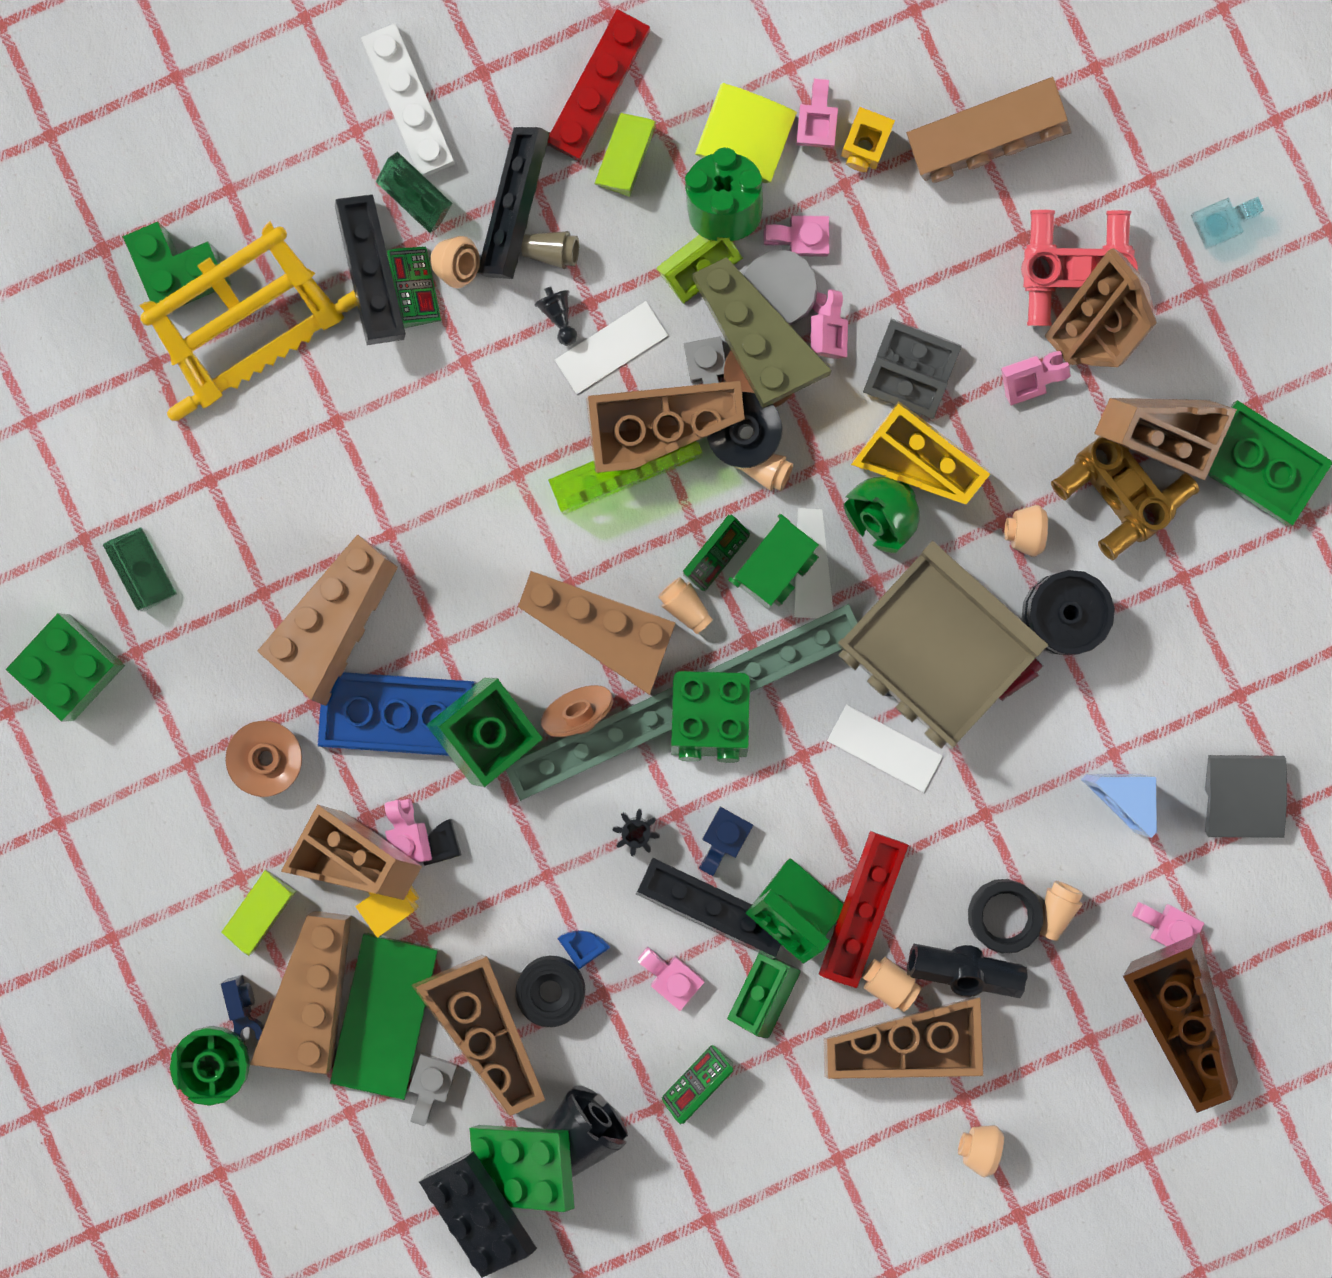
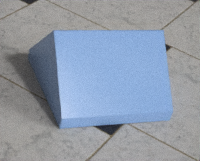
M1086 774L1081 779L1134 833L1150 838L1157 832L1156 777L1143 774Z

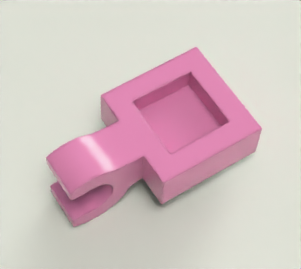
M814 78L811 105L800 104L796 145L834 149L838 108L827 107L829 80Z
M791 216L790 227L776 224L766 225L764 229V245H790V251L795 252L799 256L827 257L829 255V216Z
M830 289L828 294L817 292L813 309L818 315L811 316V349L819 356L833 359L847 357L848 320L840 318L843 295L840 291Z
M1061 351L1049 353L1044 357L1042 363L1037 356L1001 368L1005 395L1010 405L1046 394V384L1063 381L1071 376L1068 362L1063 363Z
M411 799L385 803L386 816L394 826V829L385 831L387 842L417 863L432 860L425 823L415 824L414 808Z
M1138 902L1132 913V916L1155 927L1150 938L1165 946L1200 933L1204 922L1168 904L1163 913H1160Z
M647 947L638 957V962L657 976L651 983V987L679 1011L682 1010L705 982L702 977L676 955L667 964Z

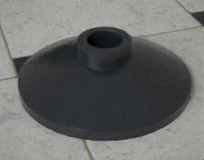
M742 392L745 419L708 435L707 440L713 453L722 462L736 468H751L764 463L775 453L782 438L783 428L781 417L773 404L762 408L755 393ZM744 427L753 428V434L748 439L740 437V432Z

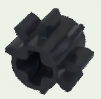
M640 808L636 812V817L629 818L624 812L621 813L622 819L625 822L624 826H615L612 830L616 833H622V839L617 843V848L627 844L631 847L630 854L632 857L636 854L637 848L642 846L645 851L650 853L651 847L647 843L649 838L657 839L660 837L659 833L652 832L650 826L655 823L656 818L652 817L647 821L641 818L642 809ZM633 823L636 827L643 824L646 827L643 832V841L639 842L636 838L632 840L627 838L630 832L629 824Z

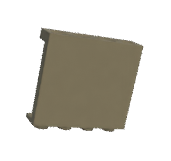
M932 540L913 564L852 630L838 642L837 646L842 649L838 656L853 670H856L859 666L871 676L867 682L880 695L884 697L889 692L900 702L895 708L911 723L917 718L928 728L924 734L937 747L942 749L946 744L950 749H953L1032 661L1042 653L1048 644Z

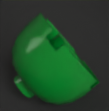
M884 476L869 478L858 484L845 497L849 499L844 503V510L855 530L862 537L867 530L877 540L872 545L887 553L898 552L915 533L920 521V512L915 499V492L904 482Z
M207 1026L195 1029L180 1041L172 1053L170 1073L173 1084L177 1090L180 1089L184 1095L189 1097L188 1100L195 1104L211 1106L224 1103L240 1091L248 1078L250 1067L248 1048L240 1036L228 1028Z

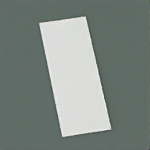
M645 301L556 358L555 362L575 393L578 394L663 340L668 334Z
M798 508L797 528L819 544L814 551L819 558L803 577L798 573L796 574L794 617L820 618L833 611L822 509Z
M847 704L827 740L831 744L923 793L943 757Z

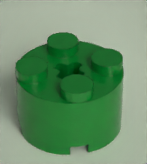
M724 147L716 150L714 154L700 159L691 167L685 176V190L689 221L693 229L702 237L712 241H717V238H730V241H737L750 235L760 224L763 211L762 176L757 166L748 158L736 154L731 148Z

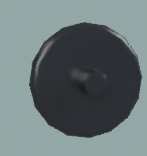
M551 286L544 289L547 297L537 301L534 306L538 307L560 329L557 335L559 343L564 346H571L576 342L577 332L574 328L568 326V296L570 291L563 290L554 293Z

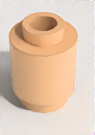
M886 957L880 962L874 959L862 976L866 980L864 989L894 1010L897 1007L903 1012L908 1010L921 990V986L915 983L916 978L907 975L905 970Z

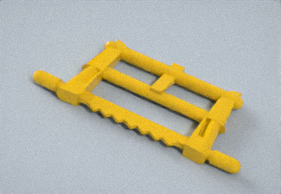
M271 221L262 229V236L221 263L215 265L209 257L198 264V268L203 273L198 278L192 280L159 303L148 301L139 305L144 310L140 316L141 322L146 326L152 325L170 355L171 364H178L194 392L193 396L189 395L170 407L167 412L168 418L171 421H178L196 410L198 405H201L202 408L210 406L223 396L222 392L227 388L233 387L238 389L242 379L250 381L253 372L262 373L265 364L273 366L278 356L285 358L289 349H298L301 341L309 343L314 332L321 328L326 330L344 319L342 313H347L357 306L354 290L334 304L312 278L315 272L306 268L285 242L287 237L286 229L281 226L274 228ZM270 250L285 274L240 302L225 278ZM212 287L229 310L183 338L168 315ZM295 287L313 315L220 375L212 378L193 351Z

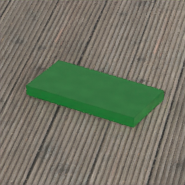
M369 933L363 934L330 1084L405 1100L426 1009L425 1003L411 985L433 976L439 949L382 936L377 938L376 935Z

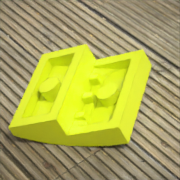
M722 83L695 155L704 158L714 154L719 148H731L736 154L748 158L757 166L763 183H770L797 112L755 93Z

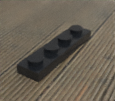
M540 127L513 128L477 272L486 277L513 279L550 134V132Z
M373 194L336 199L335 211L366 345L404 340L406 333Z
M652 858L636 895L771 959L776 958L781 944L746 914L752 904Z

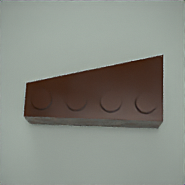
M1197 933L1132 961L1123 978L1195 1111L1198 1113L1232 1100L1238 1079L1200 934Z

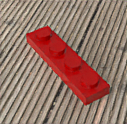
M619 9L615 11L549 134L548 146L578 162L581 161L650 32L649 25Z
M873 831L869 832L818 973L823 978L854 988L858 987L907 852L908 844Z

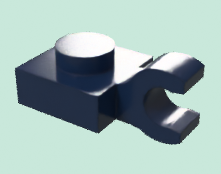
M720 806L702 838L703 841L711 844V847L699 869L713 876L725 853L736 858L753 824Z
M243 975L226 979L220 985L229 1020L233 1021V1032L239 1035L245 1043L243 1030L246 1027H250L255 1031L256 1039L259 1040L264 1025L261 1021L250 1015L252 1012L251 1006L255 1003L250 983L244 982Z

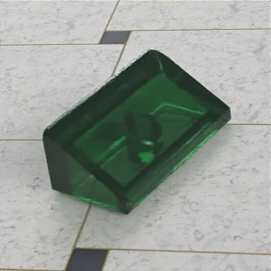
M142 527L103 543L106 553L138 611L145 612L177 594Z

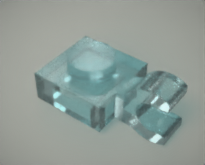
M1228 197L1193 212L1191 217L1205 249H1209L1241 235L1244 231L1240 223L1260 215L1264 209L1259 197L1236 207L1232 206Z

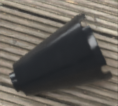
M582 1085L574 1086L566 1094L546 1129L568 1130L572 1178L620 1150L627 1141H624V1139L628 1136L627 1129L614 1108L608 1102L602 1107L594 1100L598 1094Z

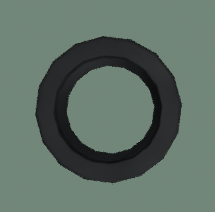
M998 879L982 885L972 896L968 907V923L974 936L987 948L1002 954L1017 953L1029 947L1039 936L1043 925V908L1037 896L1025 885L1010 879ZM1009 893L1017 896L1024 902L1028 920L1025 928L1018 935L1012 938H999L987 930L983 922V911L991 898L999 894Z

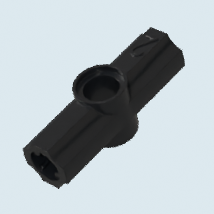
M914 943L910 949L907 962V975H910V977L948 984L955 994L964 997L976 996L984 991L1021 998L1025 992L1028 978L1027 967L1022 964L984 957L982 950L972 945L958 946L951 951Z

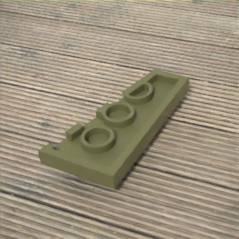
M727 257L693 273L692 279L762 408L830 376L832 370Z

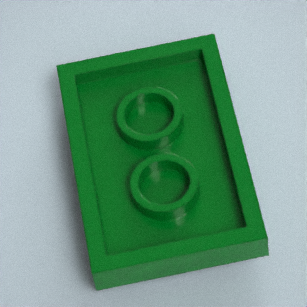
M1237 400L1231 405V408L1237 409L1208 475L1286 526H1293L1331 467L1332 460Z
M477 1125L469 1128L471 1152H475L511 1208L567 1212L575 1209L568 1130Z

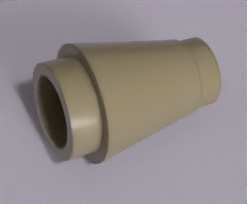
M569 231L525 234L521 246L522 256L566 269L567 266H575L577 264L579 238L578 236L570 235Z

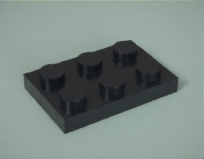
M474 1151L427 1174L419 1181L428 1199L435 1206L448 1226L450 1233L456 1238L469 1258L471 1265L476 1269L481 1278L529 1257L537 1249Z

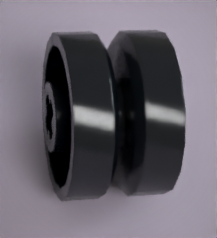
M1066 570L1043 577L1030 588L1023 601L1022 621L1048 644L1044 651L1057 655H1077L1093 650L1106 639L1113 626L1115 607L1110 592L1098 578L1084 571ZM1066 606H1068V612L1073 614V619L1068 620L1064 617L1063 611Z

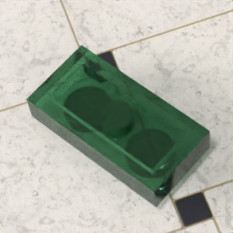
M398 151L388 157L376 180V183L429 233L440 226L453 204Z

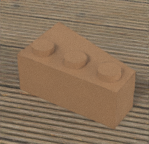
M1109 398L1094 434L1176 470L1206 480L1237 409L1210 400Z
M317 804L281 872L404 900L422 866L346 812Z

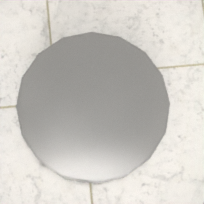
M780 249L765 252L752 261L744 273V277L789 325L796 324L806 317L816 302L818 288L816 274L809 263L795 252Z

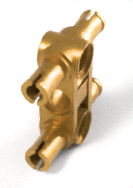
M1098 437L1076 455L1075 464L1051 481L1054 492L1063 500L1070 498L1074 492L1090 481L1121 520V525L1104 539L1098 541L1100 550L1110 560H1115L1119 554L1136 541H1146L1156 532L1165 528L1174 519L1176 509L1200 491L1197 482L1189 474L1184 473L1174 483L1160 492L1130 454L1128 448L1103 437ZM1096 449H1100L1106 454L1108 459L1107 465L1098 461ZM1144 508L1152 512L1154 516L1153 525L1145 521L1143 517Z

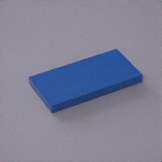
M343 672L341 677L338 676L330 691L332 695L327 705H320L317 747L449 756L426 725L470 690L476 681Z

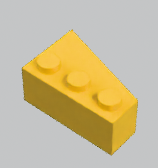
M898 401L851 463V465L861 469L864 468L884 475L887 478L919 487L922 490L963 504H967L990 475L987 468L900 401Z

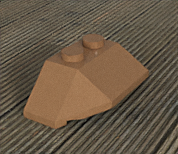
M1114 248L1108 250L1045 334L1046 339L1056 351H1061L1063 359L1069 365H1079L1080 363L1103 367H1119L1123 365L1157 324L1148 283L1122 253Z

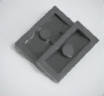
M891 318L863 393L895 405L900 401L911 411L934 419L962 345Z
M1208 755L1205 791L1208 795L1205 822L1207 836L1284 838L1287 809V764L1285 756Z

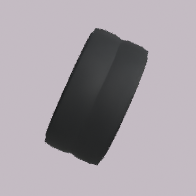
M549 955L535 959L522 971L516 985V1001L520 1011L529 1021L542 1027H557L571 1021L580 1011L585 997V982L580 970L571 961L560 956ZM546 981H555L560 985L562 995L558 1000L548 1002L541 997L540 986Z

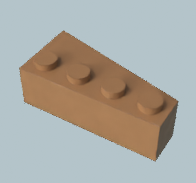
M1050 77L906 133L920 176L924 181L931 179L932 183H938L953 177L954 171L967 167L969 170L976 169L988 164L991 159L1004 155H1014L1028 147L1054 140L1072 132L1054 77Z
M530 571L518 607L650 695L676 623Z
M313 911L306 916L250 1065L327 1074L333 1067L352 915Z
M477 956L411 985L504 1112L512 1116L545 1101L487 956Z
M972 997L823 1038L824 1077L828 1079L983 1076L980 997Z

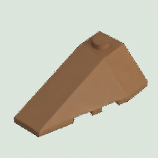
M741 381L591 395L586 398L590 440L596 473L635 469L745 419Z

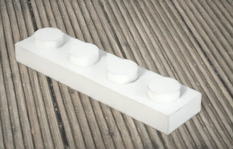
M396 23L361 37L420 179L455 165Z

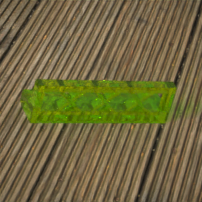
M695 441L635 469L596 473L594 461H591L550 478L548 481L560 511L564 516L702 458L703 452L699 442Z

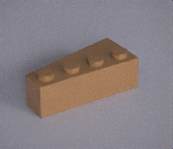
M357 534L257 651L309 699L326 706L332 695L330 693L338 676H342L348 664L346 661L356 641L359 642L366 630L364 626L371 612L376 610L398 567L371 543Z

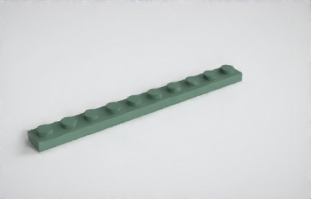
M847 604L705 672L745 673L750 678V692L841 650L837 646L838 642L858 622L850 605ZM673 687L599 721L590 731L584 734L565 737L517 760L506 769V772L520 801L672 730Z

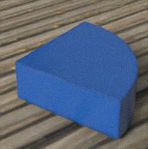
M584 930L566 932L557 938L578 969H581L611 947L599 935Z

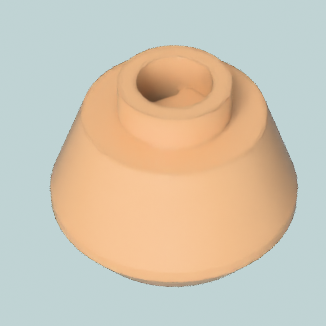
M457 236L443 240L432 251V269L450 287L462 288L474 279L478 272L480 264L479 252L474 242L468 237Z
M1034 505L1017 510L1012 518L1006 519L1004 536L1006 541H1011L1013 549L1031 557H1036L1044 551L1048 534V516L1042 507Z
M995 1125L972 1127L969 1133L963 1132L958 1146V1155L963 1156V1163L981 1177L985 1178L993 1175L998 1168L1002 1156L1004 1135Z

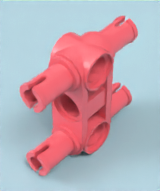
M1030 210L1031 239L1030 245H1027L1026 249H1024V261L1021 266V273L1024 278L1023 287L1025 291L1029 292L1027 326H1052V292L1056 288H1080L1108 250L1116 249L1138 270L1137 261L1134 258L1135 250L1133 246L1129 245L1131 211H1106V245L1102 246V249L1057 248V245H1053L1055 210ZM1037 258H1043L1049 264V274L1044 279L1036 277L1033 273L1032 266Z

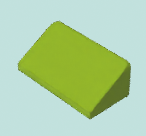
M620 113L596 177L595 185L628 197L631 196L656 128V121Z
M698 235L662 262L656 269L684 304L699 292L692 279L693 273L726 257L733 265L743 259L734 243L730 241V238H717V241H712Z
M264 870L221 933L243 953L250 956L255 952L297 891L269 871Z

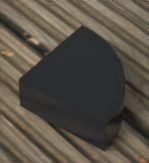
M452 819L440 823L429 834L428 841L432 860L423 862V864L426 866L462 855Z

